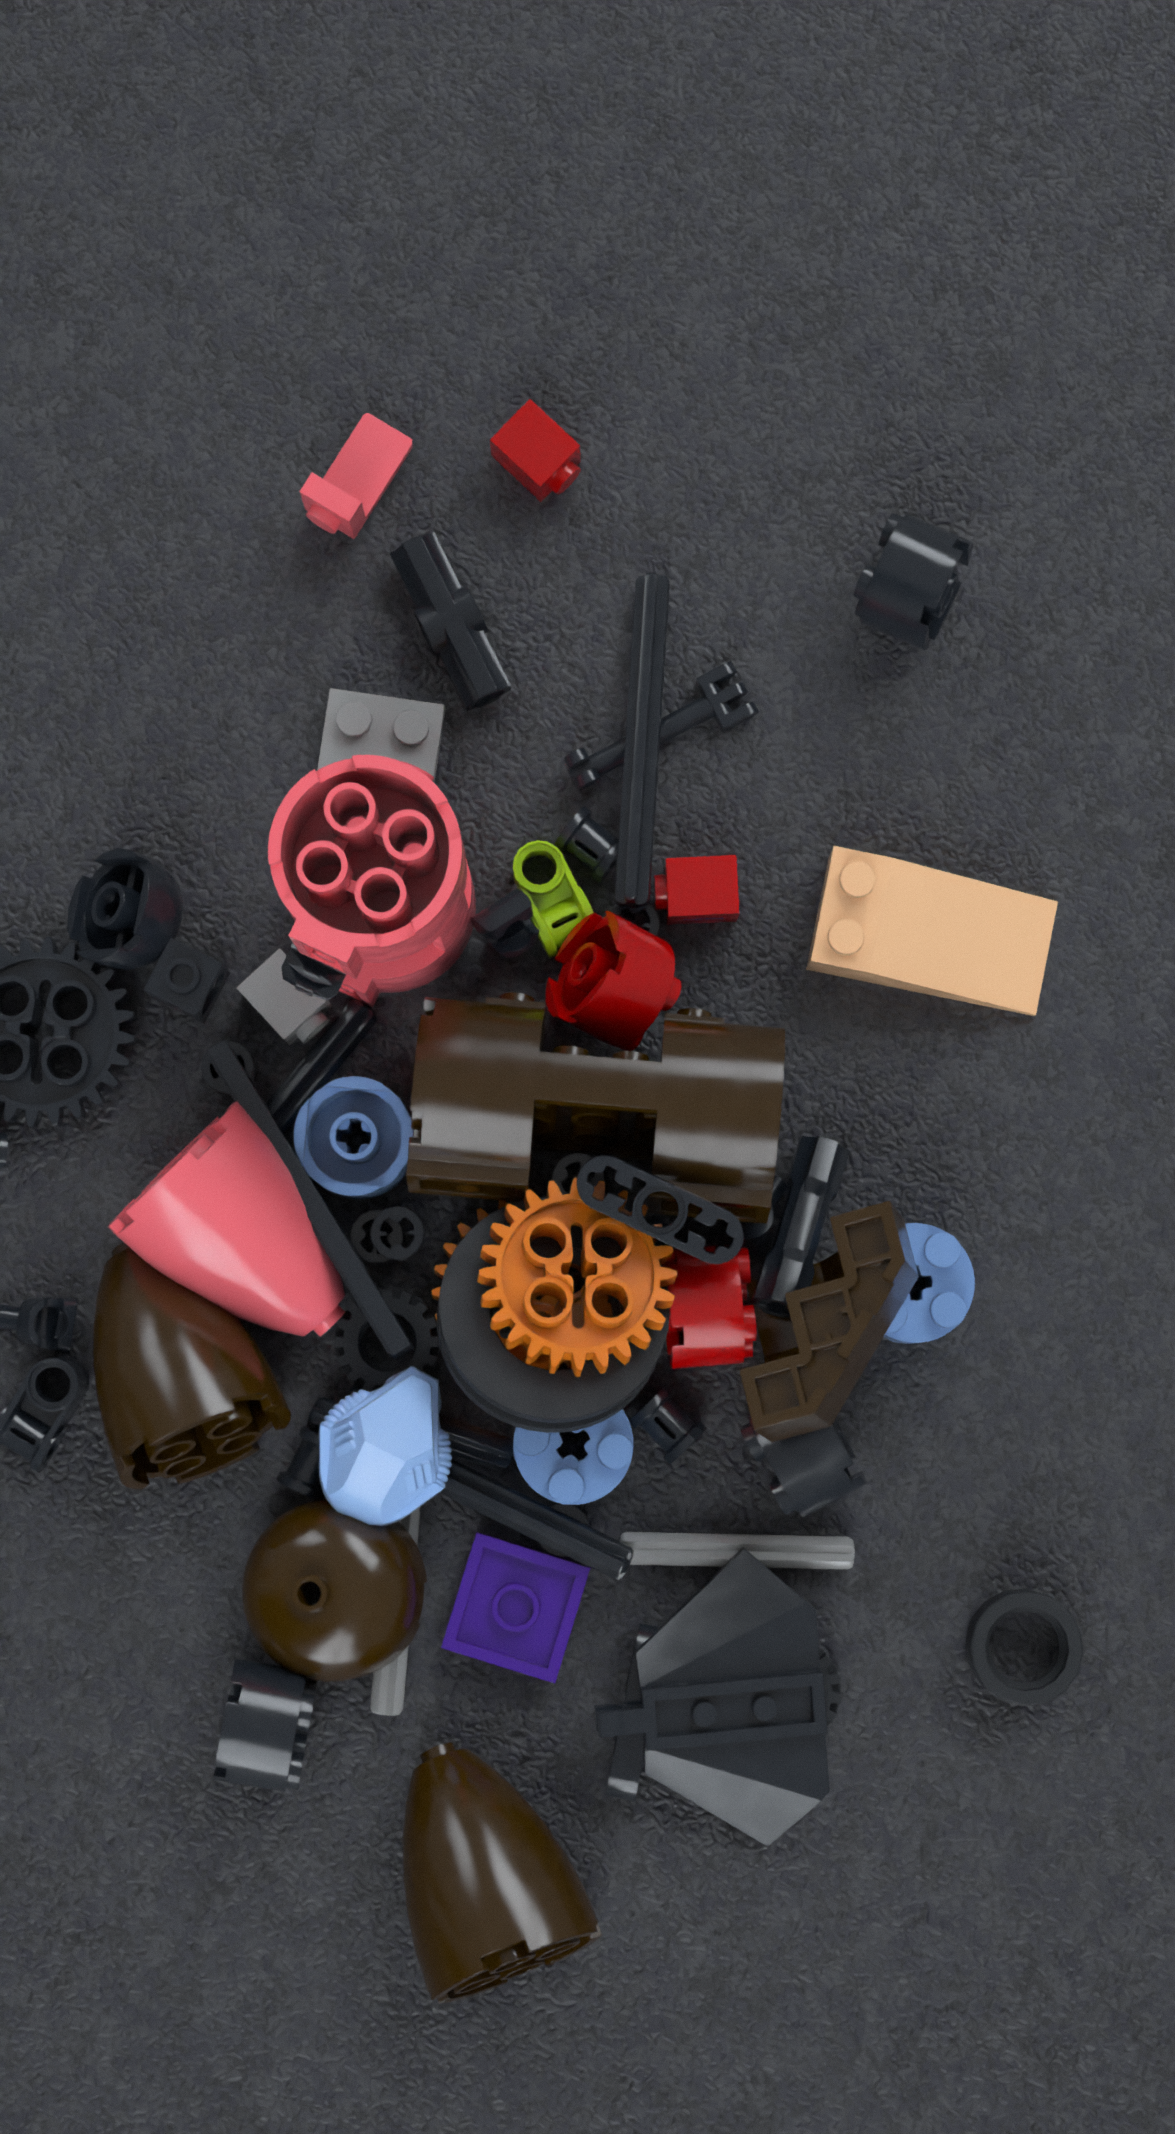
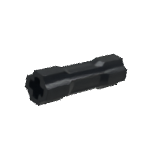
M802 1136L798 1142L787 1179L788 1196L772 1249L763 1260L751 1303L759 1307L762 1312L780 1318L790 1317L785 1293L811 1286L815 1273L813 1259L828 1207L836 1198L850 1151L843 1148L835 1140L822 1136Z

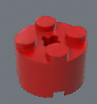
M605 911L606 916L604 917L592 913L582 919L562 943L555 960L562 963L563 966L558 981L548 977L545 994L546 1005L552 1016L610 1046L618 1047L624 1051H633L640 1044L645 1031L651 1026L660 1011H667L672 1008L680 995L681 981L674 977V951L667 941L613 912Z
M718 1245L704 1246V1249L714 1252ZM674 1248L671 1259L661 1265V1267L677 1271L674 1284L667 1286L668 1291L675 1296L670 1308L669 1326L666 1336L668 1355H671V1369L740 1364L744 1362V1358L753 1357V1341L757 1339L754 1305L743 1306V1301L747 1300V1283L751 1281L748 1249L741 1248L738 1254L728 1262L710 1264Z

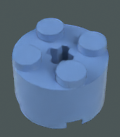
M359 1076L335 1079L317 1090L300 1108L294 1126L296 1155L312 1180L336 1196L353 1200L370 1199L380 1196L397 1187L407 1174L409 1138L414 1137V1130L411 1129L412 1116L402 1100L392 1090L376 1080ZM354 1124H361L362 1130L366 1135L371 1136L370 1144H362L359 1148V1153L351 1154V1148L346 1143L341 1142L342 1134H351Z
M907 1223L905 1225L919 1278L924 1277L926 1288L917 1291V1301L911 1300L910 1294H908L885 1333L884 1338L896 1343L915 1344L938 1339L951 1332L964 1320L973 1300L975 1277L966 1251L953 1235L932 1225Z
M623 1409L600 1423L583 1428L588 1433L590 1439L584 1444L587 1455L580 1460L573 1454L565 1457L560 1455L557 1450L563 1443L560 1432L545 1433L516 1427L513 1451L517 1467L524 1480L541 1496L561 1504H586L610 1493L624 1478L633 1455L632 1429ZM583 1429L575 1430V1431H572V1432H574V1433H579V1432H581Z

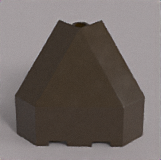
M891 1201L830 1217L838 1252L819 1263L813 1264L815 1273L810 1287L785 1293L790 1317L780 1318L762 1312L759 1307L754 1305L756 1324L765 1363L741 1369L740 1375L754 1431L770 1442L831 1427L917 1281L919 1275L905 1221ZM757 1280L747 1283L750 1300H752Z

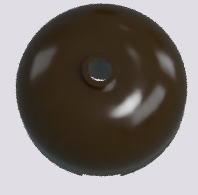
M327 1499L299 1505L285 1512L273 1521L260 1535L245 1565L242 1582V1602L246 1620L254 1638L274 1662L291 1672L306 1676L307 1679L324 1682L344 1681L362 1677L384 1668L400 1656L409 1646L421 1624L418 1622L423 1607L424 1583L427 1582L424 1562L416 1543L399 1521L385 1526L368 1525L355 1518L338 1513ZM320 1597L319 1601L315 1605L311 1604Z

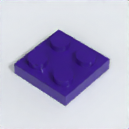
M476 1532L441 1648L555 1684L590 1567Z

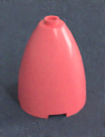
M234 1101L221 1118L217 1116L142 1190L141 1194L135 1200L133 1199L113 1219L108 1228L154 1269L174 1282L220 1306L235 1317L270 1330L302 1337L314 1330L320 1337L345 1313L338 1305L345 1296L342 1278L313 1231L306 1207L288 1168L264 1132L237 1101Z

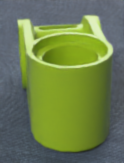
M537 840L525 844L518 850L513 862V877L517 888L524 892L531 900L534 914L530 921L539 930L538 938L547 956L552 958L557 955L558 948L561 947L572 929L582 919L594 912L583 890L577 885L560 850L547 841ZM536 855L545 856L554 863L556 874L548 883L541 885L533 884L524 877L522 867L526 860ZM571 917H577L576 919H573L557 928H552L553 926Z

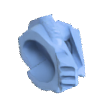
M410 1366L388 1378L382 1387L369 1392L360 1389L358 1392H353L351 1396L347 1395L345 1399H341L338 1404L333 1406V1409L329 1410L328 1415L324 1416V1421L320 1423L319 1478L327 1501L338 1513L350 1516L368 1525L385 1526L402 1520L445 1488L444 1482L448 1481L447 1475L450 1474L449 1468L452 1466L450 1462L452 1460V1455L450 1454L452 1448L449 1447L451 1445L450 1440H448L449 1434L441 1429L439 1422L441 1395L438 1379Z

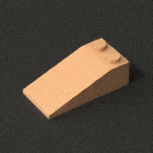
M833 846L828 859L806 970L1035 1016L1058 901L892 857Z

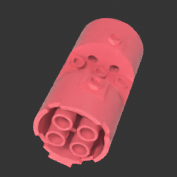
M353 755L350 759L334 762L317 771L315 769L310 771L290 789L277 809L272 822L268 841V862L279 897L295 921L288 936L298 951L347 974L338 992L373 1007L380 992L397 993L419 988L441 976L456 962L465 949L473 930L471 917L476 913V898L457 819L447 798L433 782L434 777L412 764L378 755Z

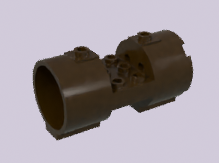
M504 993L499 998L486 997V1002L425 997L424 1011H426V1015H421L412 1084L410 1110H412L411 1129L414 1130V1137L409 1138L406 1174L408 1192L518 1202L524 1200L525 1191L529 1190L534 1150L570 1154L581 1153L593 1156L607 1154L617 1158L650 1160L651 1174L731 1211L739 1221L767 1224L772 1204L781 1118L785 1061L784 1028L724 1023L725 1018L712 1017V1014L706 1010L685 1008L678 1010L677 1014L665 1013L660 1062L649 1061L647 1055L634 1051L616 1052L613 1054V1058L588 1056L589 1052L576 1046H558L553 1048L552 1052H543L546 1002H535V999L529 995ZM653 1192L649 1195L648 1213L677 1216L678 1203L667 1192ZM690 1203L688 1205L687 1217H695L702 1208Z

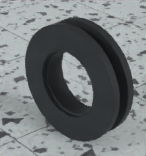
M539 1197L542 1201L546 1199V1197ZM524 1200L511 1204L524 1212L526 1211ZM502 1207L478 1222L464 1236L450 1257L445 1269L437 1308V1334L447 1368L457 1385L478 1407L489 1415L512 1426L530 1431L559 1433L575 1431L600 1423L627 1406L647 1383L666 1340L670 1308H655L666 1318L661 1331L644 1326L651 1338L649 1347L643 1350L629 1342L632 1356L626 1365L621 1363L613 1353L609 1354L606 1373L600 1374L592 1359L585 1362L580 1377H575L572 1368L557 1370L555 1374L549 1373V1370L525 1364L507 1351L495 1330L491 1329V1308L481 1307L482 1294L494 1287L477 1283L479 1270L493 1266L480 1258L482 1246L499 1245L489 1235L492 1223H499L510 1227L504 1216L505 1207ZM579 1226L571 1227L573 1247L571 1263L581 1267L582 1229ZM538 1237L530 1243L532 1250L540 1257L552 1258L562 1252L559 1243L550 1237ZM600 1237L591 1242L593 1250L601 1257L610 1259L623 1253L619 1243L612 1238ZM665 1286V1287H660V1288H662V1289L668 1291L667 1286ZM608 1296L611 1302L613 1317H618L624 1313L620 1301L613 1296Z

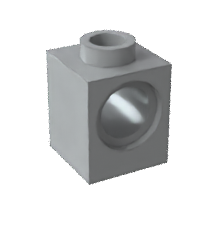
M279 948L247 977L237 989L289 1046L297 1038L306 1043L329 1022V1018L325 1013L332 1005L328 1000L326 1001L314 995L310 997L296 990L294 985L283 980L281 966L286 958V954Z

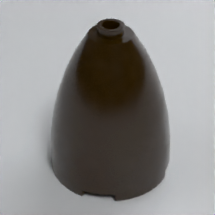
M125 1243L115 1247L111 1252L112 1257L104 1265L96 1297L93 1325V1366L97 1401L104 1433L121 1483L128 1488L143 1489L150 1484L148 1478L175 1477L177 1483L181 1484L222 1470L260 1450L257 1441L261 1438L262 1434L273 1426L275 1431L286 1428L291 1420V1412L269 1364L251 1334L239 1318L163 1275L145 1262Z
M452 1742L438 1745L423 1752L420 1755L422 1764L412 1771L405 1805L402 1839L403 1881L407 1915L414 1948L427 1991L430 1993L432 2001L437 1999L439 2004L485 1992L504 1985L508 1982V1979L527 1973L544 1963L546 1966L552 1965L597 1941L602 1936L598 1925L599 1920L582 1882L554 1835L520 1792L498 1771L468 1749L456 1750Z

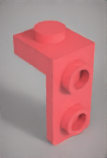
M369 413L364 414L325 476L321 478L312 472L299 491L307 511V518L329 533L335 534L339 530L355 539L413 448L412 439Z

